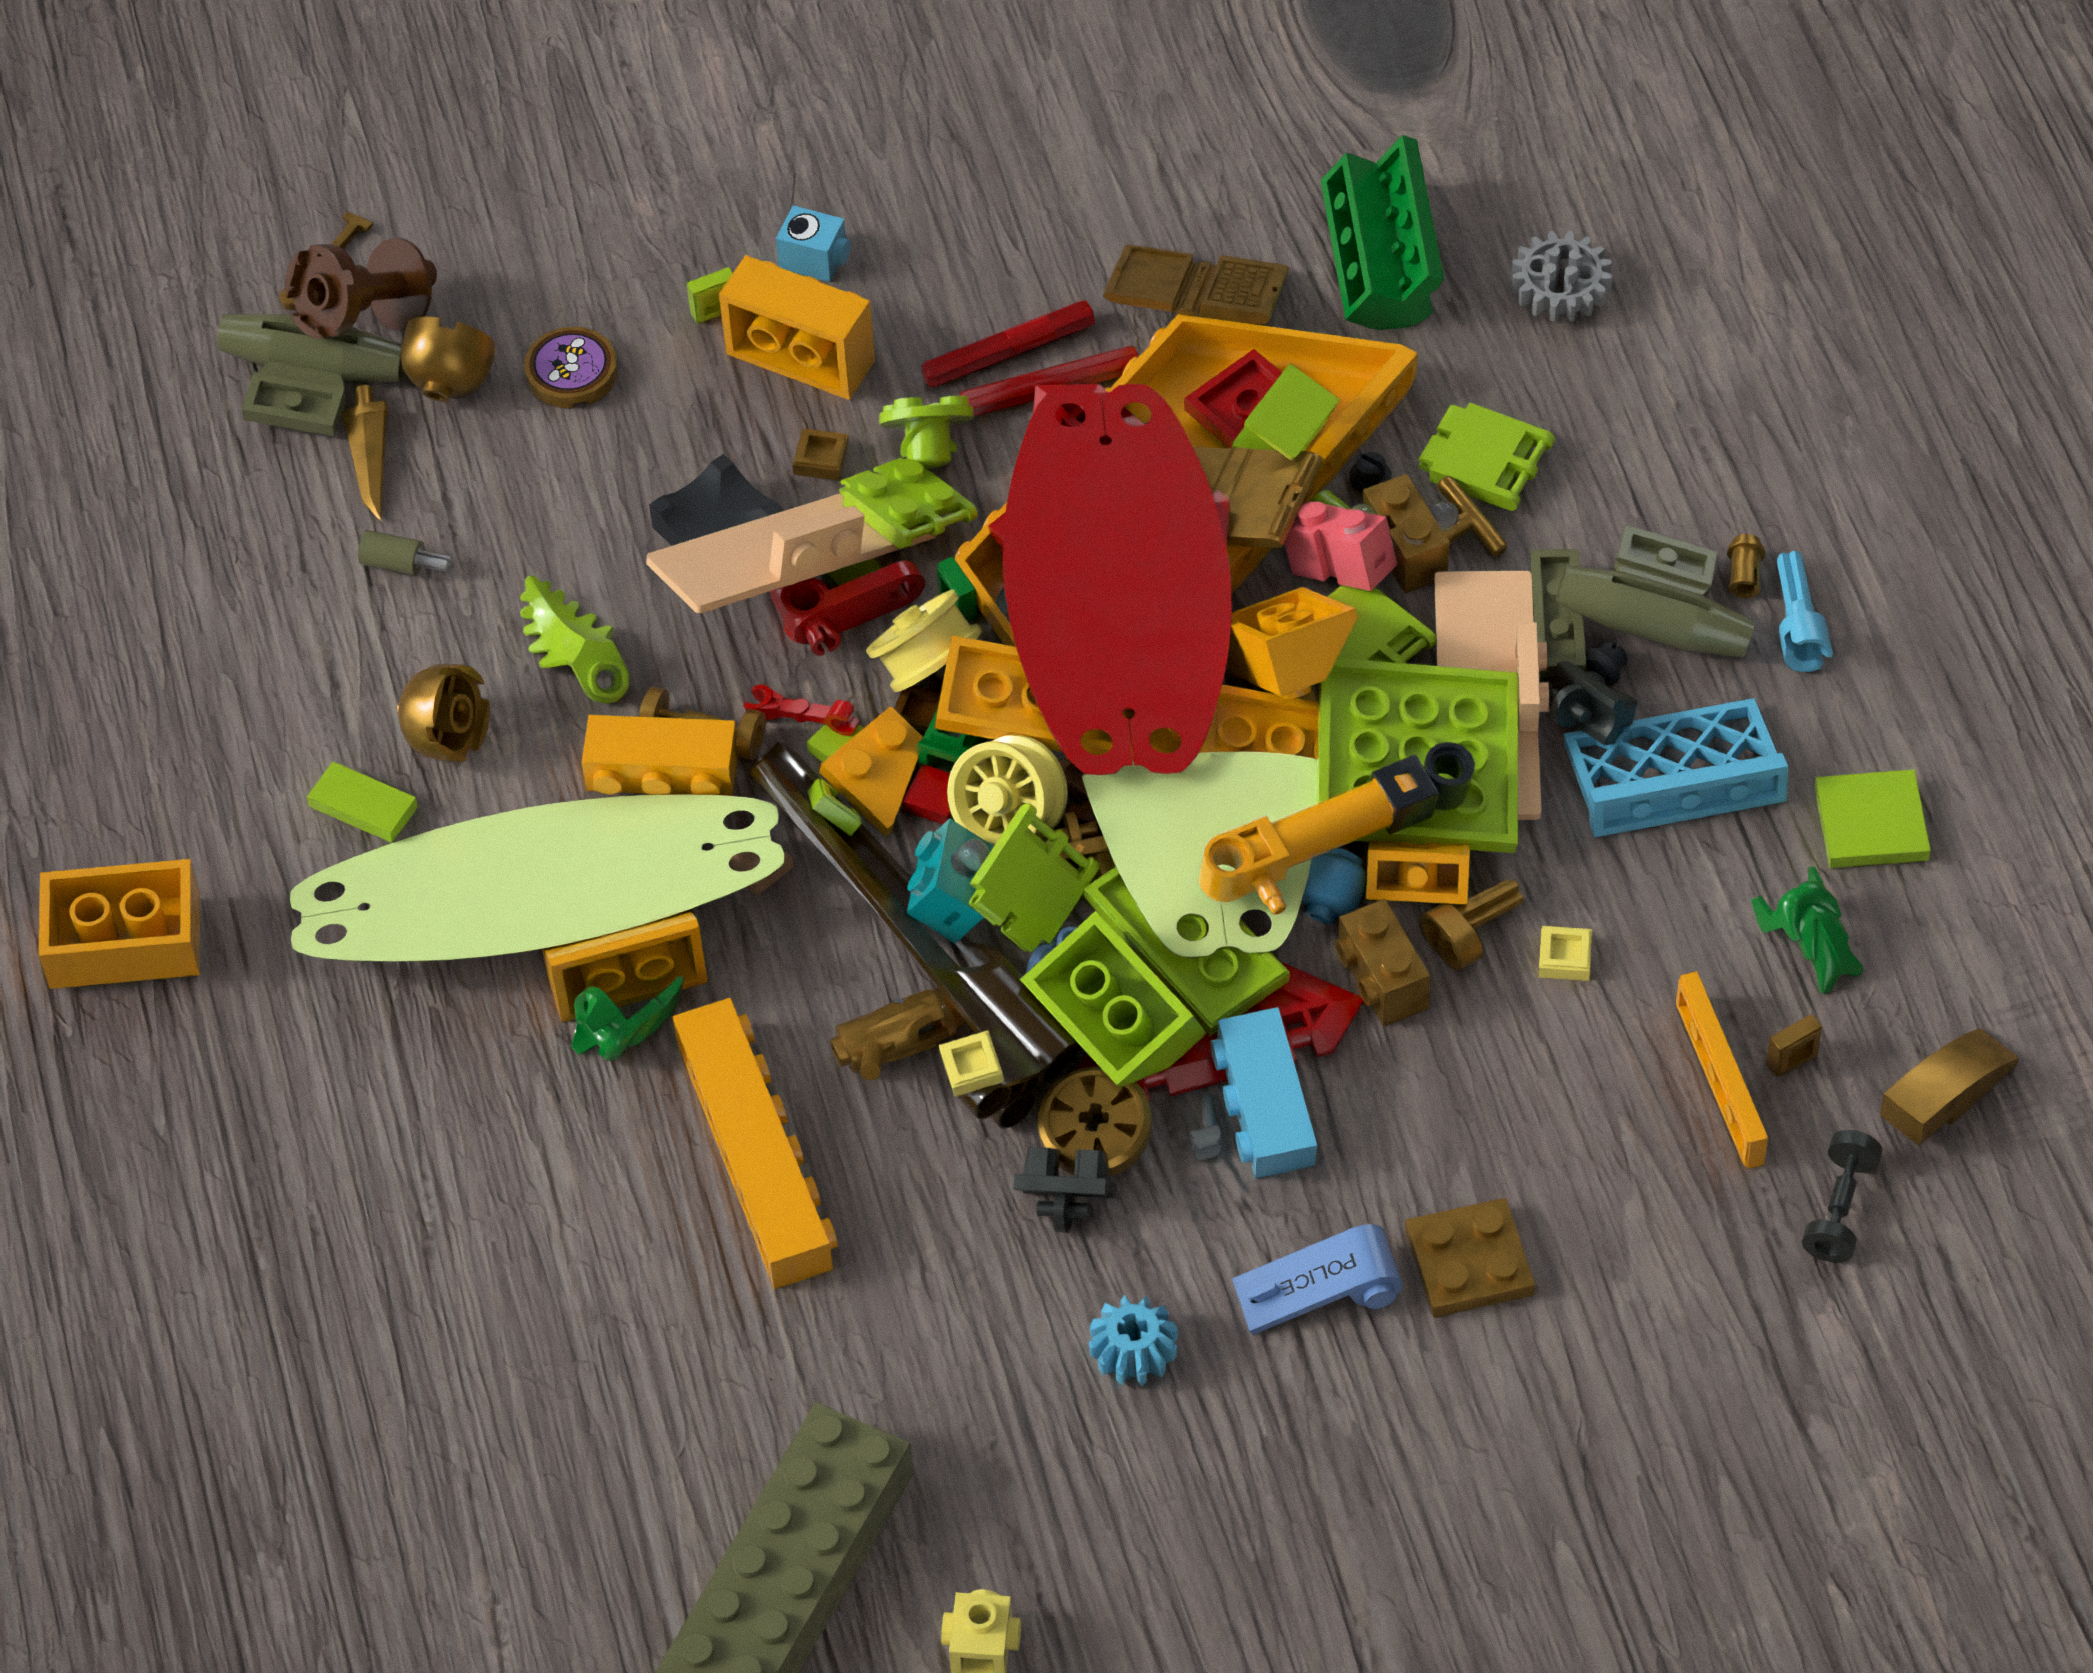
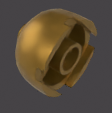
M416 317L408 321L404 334L400 357L403 370L416 386L423 389L422 394L434 401L448 402L450 397H462L477 391L486 381L493 365L496 349H494L496 343L483 331L456 321L455 329L453 330L439 327L441 322L439 317Z
M461 664L432 665L413 675L406 684L397 707L399 725L406 742L424 757L451 762H464L468 760L465 757L470 748L474 752L480 749L489 727V699L481 698L480 689L477 685H485L482 676L473 667Z

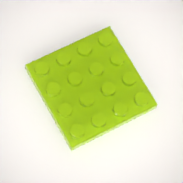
M1337 658L1327 679L1319 683L1317 804L1369 783L1372 772L1412 755H1416L1421 764L1424 765L1426 755L1432 747L1444 742L1457 743L1465 747L1472 754L1475 762L1467 797L1460 806L1446 811L1435 809L1431 818L1391 835L1384 828L1355 841H1396L1415 845L1429 843L1470 844V850L1515 853L1518 844V673ZM1439 774L1446 779H1454L1448 774Z

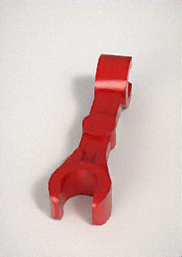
M762 684L755 685L751 690L755 700L760 703L751 704L744 702L743 704L745 711L752 709L764 712L766 720L788 717L794 718L800 723L810 721L827 724L832 731L844 736H851L860 723L859 718L851 717L854 707L848 701L836 700L832 706L810 703L804 698L796 700L787 699L767 685Z

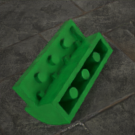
M1401 135L1376 163L1346 152L1320 180L1345 320L1375 330L1405 328L1416 325L1433 313L1429 295L1436 291L1444 281L1418 141Z

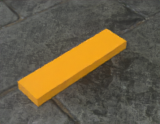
M1697 971L1680 975L1676 1006L1742 1163L1747 1169L1762 1166L1765 1164L1768 1136Z

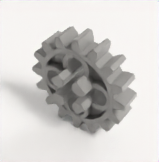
M1549 231L1548 241L1544 242L1534 236L1531 238V248L1520 246L1518 249V259L1512 260V293H1519L1518 303L1520 306L1533 304L1532 315L1538 316L1543 311L1549 312L1550 321L1555 322L1559 314H1566L1570 322L1575 321V312L1577 311L1590 316L1592 315L1593 304L1603 306L1606 293H1611L1612 262L1610 259H1604L1605 249L1602 246L1591 249V238L1588 236L1584 237L1580 242L1575 241L1572 231H1568L1564 239H1558L1554 231ZM1568 259V266L1565 269L1564 292L1555 293V286L1559 279L1560 260Z

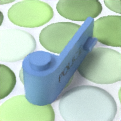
M1374 1224L1360 1225L1232 1278L1248 1329L1252 1335L1348 1295L1358 1305L1367 1306L1370 1309L1383 1308L1395 1300L1396 1295L1403 1287L1385 1231L1381 1226Z

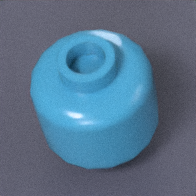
M1336 848L1312 858L1308 880L1301 901L1307 906L1305 914L1318 922L1332 925L1335 918L1339 919L1340 916L1357 910L1367 888V872L1362 867L1364 861L1357 855L1341 848Z

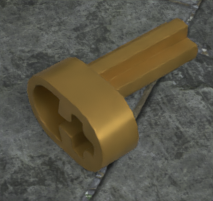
M1506 879L1467 899V904L1452 906L1449 903H1443L1421 915V928L1427 942L1451 969L1458 971L1482 958V945L1474 929L1523 904L1524 897L1518 891V883L1514 879L1510 881Z

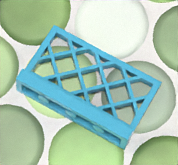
M1755 698L1634 720L1631 726L1619 728L1615 744L1605 746L1582 730L1564 733V746L1589 810V825L1594 838L1787 802L1788 765L1783 753L1777 754ZM1748 717L1750 722L1749 727L1744 733L1724 726L1728 720ZM1691 727L1703 732L1696 742L1676 735L1680 729ZM1643 736L1655 741L1648 751L1628 744L1632 738ZM1714 737L1734 744L1727 754L1706 747ZM1597 745L1607 749V751L1598 760L1581 753L1580 748ZM1666 746L1686 753L1679 763L1658 756ZM1744 749L1762 756L1746 760L1737 759ZM1618 755L1638 762L1631 772L1610 765ZM1697 758L1714 764V766L1698 769L1689 768ZM1649 767L1666 773V775L1645 779L1641 777ZM1601 776L1618 782V784L1597 788L1593 786Z

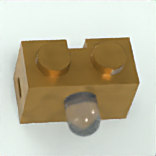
M1407 473L1363 490V512L1387 518L1397 565L1391 572L1405 594L1434 583L1436 572H1448L1450 542L1445 536L1444 531L1453 528L1459 520V511L1454 504L1443 501L1427 507Z

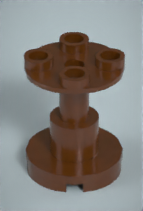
M404 238L384 240L373 250L367 268L362 265H355L348 253L339 246L319 244L312 245L309 249L299 251L293 256L286 273L285 292L286 298H294L297 313H291L295 324L303 333L312 338L320 339L344 335L354 326L360 311L366 310L370 305L382 324L392 330L399 331L406 330L409 320L416 317H425L430 306L432 286L437 280V271L434 263L431 260L424 259L421 251L412 242Z

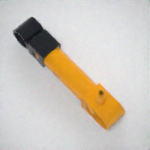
M1439 743L1429 750L1424 765L1421 764L1416 755H1412L1372 772L1369 783L1271 823L1268 817L1265 816L1231 831L1219 834L1209 840L1204 850L1199 873L1201 890L1208 897L1220 902L1235 901L1257 891L1271 913L1278 915L1286 909V904L1281 897L1282 894L1276 882L1285 879L1288 868L1384 828L1391 835L1431 818L1435 809L1446 811L1460 806L1467 797L1475 767L1473 756L1465 747L1457 743ZM1439 774H1448L1454 779H1446ZM1218 865H1229L1235 870L1225 871L1219 868Z

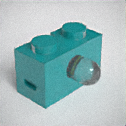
M950 818L935 833L928 831L921 838L915 850V856L918 858L916 871L908 883V891L911 894L907 914L956 944L984 918L969 905V901L976 891L969 883L994 846Z

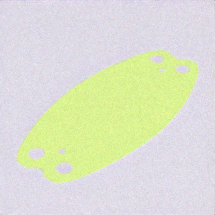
M678 794L636 795L539 805L441 827L347 859L308 877L291 890L290 903L292 909L301 912V924L292 930V948L299 953L312 957L337 960H453L545 949L638 927L732 894L766 878L784 864V851L780 844L771 841L770 830L778 824V810L775 805L769 802L747 797ZM736 811H748L755 817L754 822L750 826L740 830L728 829L723 824L725 817ZM704 844H714L713 849L708 851L702 850ZM742 852H752L760 857V863L757 867L742 872L731 869L729 861L733 856ZM338 882L344 885V894L336 900L323 902L314 897L315 890L322 884ZM368 903L371 905L368 910H358L360 904ZM330 924L343 925L347 930L346 936L336 943L323 944L315 938L319 929Z

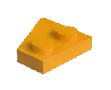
M890 706L821 763L819 773L886 837L892 830L901 802L917 764V744L923 736Z

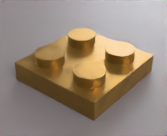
M1506 1197L1405 1220V1232L1433 1318L1534 1296L1535 1283Z

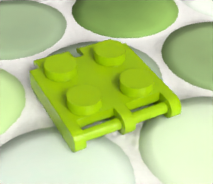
M1470 402L1466 409L1450 405L1436 429L1438 433L1432 435L1418 461L1420 463L1418 467L1430 473V482L1438 484L1444 477L1452 476L1468 496L1509 511H1515L1521 502L1520 492L1527 480L1535 478L1538 472L1536 465L1545 450L1552 448L1556 438L1547 430ZM1535 446V449H1534V451L1532 452V454H1531V456H1530V458H1529V454L1531 453L1533 447ZM1518 477L1517 480H1516V482H1515V484L1513 485V487H1512V489H1511V491H1510L1511 485L1513 484L1515 478Z
M897 458L874 467L873 471L879 474L866 470L840 481L842 485H846L839 489L843 496L842 505L846 508L855 506L865 515V523L899 549L911 546L913 539L928 533L932 536L939 535L945 531L946 526L958 521L969 523L977 519L978 513L973 503L916 460ZM950 512L952 513V514L947 515V516H945V517H942V518L940 517V516L945 515V514H947V513H950ZM917 525L920 526V527H917V528L912 529V530H910V531L908 530V529H910V528H912V527H915V526H917Z
M1341 585L1327 596L1354 607L1358 616L1337 658L1406 663L1423 648L1431 649L1436 644V635L1429 628L1376 587L1372 591Z
M1025 803L1019 808L969 883L976 889L969 901V905L993 925L997 924L1000 926L1004 922L1001 932L1025 952H1033L1039 943L1050 944L1084 893V888L1090 884L1100 868V863L1093 857L1086 859L1068 843L1069 837L1063 831L1052 830L1036 816L1037 809L1030 803ZM1030 824L1048 839L1046 843L1028 828ZM1061 851L1080 866L1078 870L1059 855Z

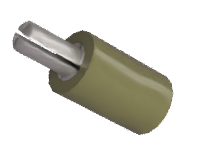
M366 530L360 541L358 561L361 565L415 576L419 573L421 567L448 572L451 567L450 556L425 551L424 542L421 540Z

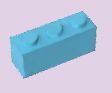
M1279 1008L1218 1020L1217 1039L1210 1041L1211 1053L1216 1070L1225 1069L1229 1085L1223 1086V1095L1228 1115L1230 1117L1238 1116L1242 1130L1235 1134L1241 1162L1250 1161L1255 1179L1315 1166L1317 1143Z

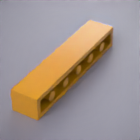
M731 998L672 1016L677 1046L774 1290L833 1270L831 1249L838 1247L834 1228L829 1218L820 1220L815 1207L821 1206L817 1186L812 1176L803 1178L799 1166L804 1164L800 1144L796 1135L787 1137L782 1125L788 1123L786 1111L779 1094L770 1096L766 1084L771 1083V1076L763 1054L754 1056L749 1045L755 1043V1037L746 1013L737 1015Z

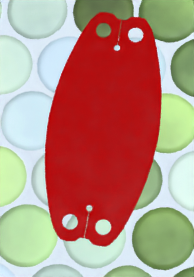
M1145 384L1118 385L1111 392L1102 393L1101 398V393H1093L1084 386H1055L1039 402L1027 426L1011 478L1006 505L1003 534V580L1009 620L1017 652L1028 684L1051 734L1067 759L1080 771L1087 775H1108L1117 773L1123 766H1133L1134 764L1142 765L1152 773H1181L1197 757L1210 729L1225 675L1229 651L1231 574L1223 528L1215 499L1205 472L1185 430L1164 398L1154 389ZM1137 402L1146 405L1152 415L1148 423L1141 426H1133L1122 419L1121 411L1127 404ZM1069 403L1080 406L1086 414L1084 422L1076 427L1061 425L1055 417L1058 407ZM1106 435L1111 438L1112 442L1109 445H1102L1099 440L1102 436ZM1127 708L1135 711V716L1130 718V727L1129 719L1125 718L1122 714L1123 710ZM1160 728H1170L1180 735L1181 746L1172 753H1160L1150 744L1151 734ZM1094 729L1107 732L1113 741L1111 749L1101 755L1086 752L1081 745V738L1084 733Z

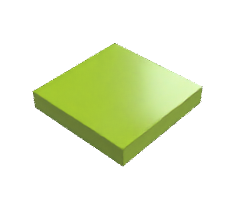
M1915 769L1815 778L1814 788L1829 868L1929 861L1931 850Z

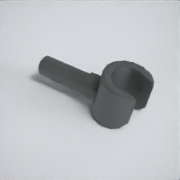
M1204 1094L1201 1097L1203 1128L1189 1132L1191 1147L1197 1161L1222 1154L1221 1133L1215 1121L1214 1097L1211 1094Z

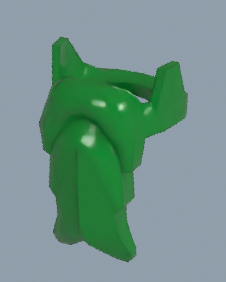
M1815 866L1808 867V881L1800 884L1798 888H1792L1780 898L1777 910L1773 911L1762 896L1751 899L1757 923L1762 933L1783 928L1792 941L1797 940L1804 958L1811 961L1815 968L1820 993L1826 994L1832 991L1841 975L1856 977L1863 973V965L1853 955L1848 945L1849 935L1839 919L1842 914L1837 899L1825 888Z
M683 976L677 977L656 998L652 999L628 1020L605 992L594 986L587 987L576 997L574 1002L576 1027L570 1048L580 1056L599 1045V1055L604 1060L615 1061L619 1059L629 1046H639L645 1038L651 1035L672 1014L684 982Z

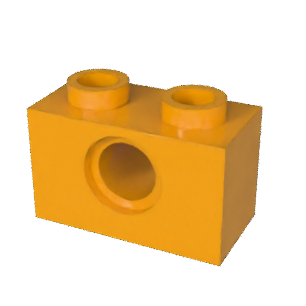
M1370 840L1366 899L1467 904L1470 844L1429 843L1415 845L1408 842Z

